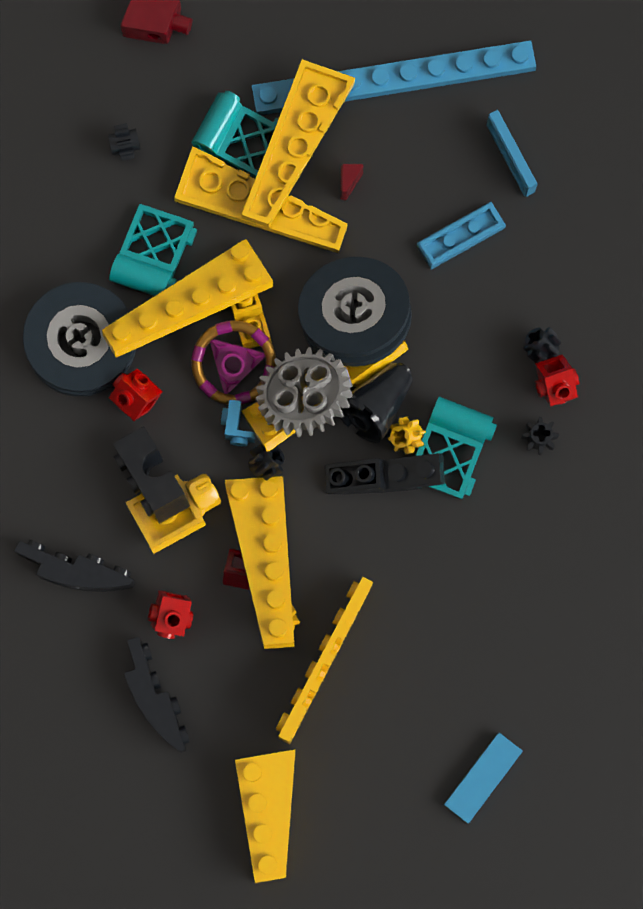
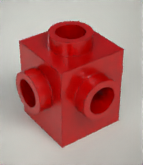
M563 354L535 363L538 380L535 381L537 393L540 398L545 397L550 407L564 404L578 397L576 385L580 384L578 374L570 366Z
M137 368L129 374L122 373L114 381L113 386L115 389L109 396V399L133 421H136L152 409L163 391Z
M159 590L156 604L152 603L150 605L148 621H151V626L154 631H157V635L168 639H175V635L184 637L186 628L190 629L193 621V611H190L192 601L187 595Z

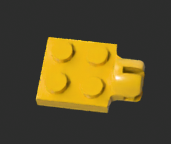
M178 474L175 475L189 501L190 507L160 524L154 514L148 517L140 503L144 499L142 494L125 502L153 554L206 526L203 515L221 503L218 491L214 484L211 483V479L207 474H201L190 481H182Z

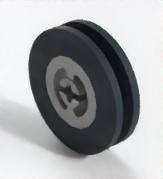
M346 257L326 264L317 270L306 282L298 303L300 323L309 346L316 353L321 349L325 356L329 353L333 354L335 360L341 359L343 366H365L386 358L402 344L411 325L412 312L405 282L392 267L368 257ZM353 299H357L359 307L356 308V311ZM354 312L357 322L355 324H353L352 315H354Z
M86 282L63 284L45 293L31 308L23 330L24 350L36 375L50 388L71 396H90L111 388L114 381L122 373H127L136 349L116 358L102 333V329L129 313L125 304L108 289ZM84 321L98 328L101 333L98 346H94V338L91 330L88 331L87 325L76 322ZM66 332L69 348L72 347L75 354L86 356L73 357L62 351L60 347L62 333ZM77 335L81 338L85 337L86 341L84 343L76 342L75 337Z

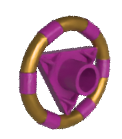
M236 320L217 323L207 329L194 346L191 357L193 376L199 388L209 398L219 403L229 405V400L241 401L242 404L250 403L259 396L256 387L250 391L235 395L228 393L264 357L266 358V364L262 376H269L266 367H276L274 361L276 353L269 338L256 326ZM233 331L243 332L250 335L262 347L264 352L213 338ZM209 342L224 393L218 391L206 379L203 372L202 362Z

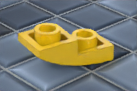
M258 294L231 306L236 321H243L256 326L271 341ZM238 331L243 347L251 349L260 346L250 335Z

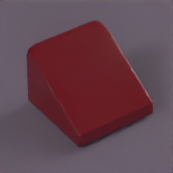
M343 164L341 166L340 199L342 201L347 200L363 174V164Z
M229 549L224 569L223 584L250 590L241 551Z

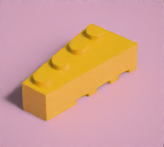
M295 749L235 760L255 883L286 878Z

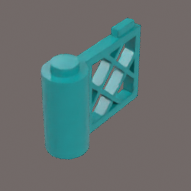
M219 92L191 144L256 178L258 170L254 168L252 159L265 155L268 148L265 134L274 132L278 119L275 118L274 122L242 106L239 102L240 98L233 92ZM244 116L256 122L257 132L243 134L240 124ZM236 131H238L239 137L233 138ZM260 136L265 150L250 154L245 140ZM241 141L245 156L234 158L225 152L229 144Z
M139 204L120 253L117 254L113 262L109 280L152 296H156L175 284L177 279L173 277L185 246H192L197 233V229L193 228L194 221ZM143 214L154 217L158 225L144 231L140 224ZM172 225L185 228L181 236L172 240L165 229ZM162 231L167 242L152 248L147 236ZM142 238L148 250L139 254L129 251L131 243ZM170 247L174 255L171 264L159 261L155 253Z
M440 396L438 397L425 430L426 433L422 438L424 446L419 447L416 456L423 455L425 447L428 454H432L427 443L431 432L444 436L448 447L433 454H442L450 450L457 466L444 471V475L458 469L463 482L459 491L448 488L446 483L428 487L459 499H463L464 494L470 496L476 479L471 478L481 449L485 439L492 440L497 424L492 423L494 417ZM448 438L456 440L458 443L451 445ZM462 444L474 447L475 451L472 459L459 464L453 448ZM469 464L467 472L464 475V472L461 467H464Z

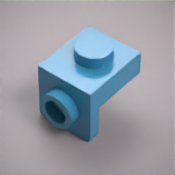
M229 400L228 408L223 407L221 425L226 426L225 439L231 440L230 444L241 447L248 446V443H255L254 432L239 430L242 411L241 401Z

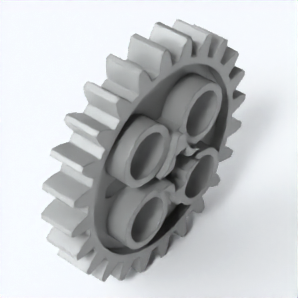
M308 347L306 353L301 354L298 348L293 357L286 352L283 362L275 358L276 367H266L269 376L259 377L262 385L256 387L259 394L256 397L259 405L258 408L268 425L273 424L275 431L283 428L287 436L293 429L297 437H300L303 430H307L308 434L312 436L313 430L316 427L321 432H324L323 424L326 422L334 426L333 417L342 418L344 416L341 408H349L350 405L347 398L353 396L350 389L353 386L347 368L343 366L341 359L335 360L334 355L330 353L325 356L321 349L316 354H313L311 347Z

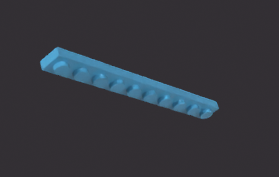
M530 40L337 72L355 78L354 86L344 101L346 102L532 72L536 70V62ZM294 78L252 85L256 113L265 115L282 112Z

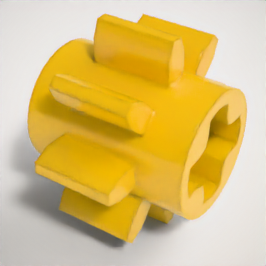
M408 417L399 418V424L391 425V433L388 440L395 446V452L404 449L406 454L415 452V447L424 446L422 438L426 431L422 430L421 426L418 425V419L409 422Z

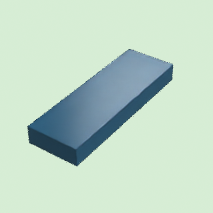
M496 110L490 113L486 126L523 195L527 197L535 193L538 183L500 112Z
M489 202L419 241L416 246L432 270L505 229L506 225L493 203Z
M498 733L445 802L444 806L469 824L523 750L501 733Z

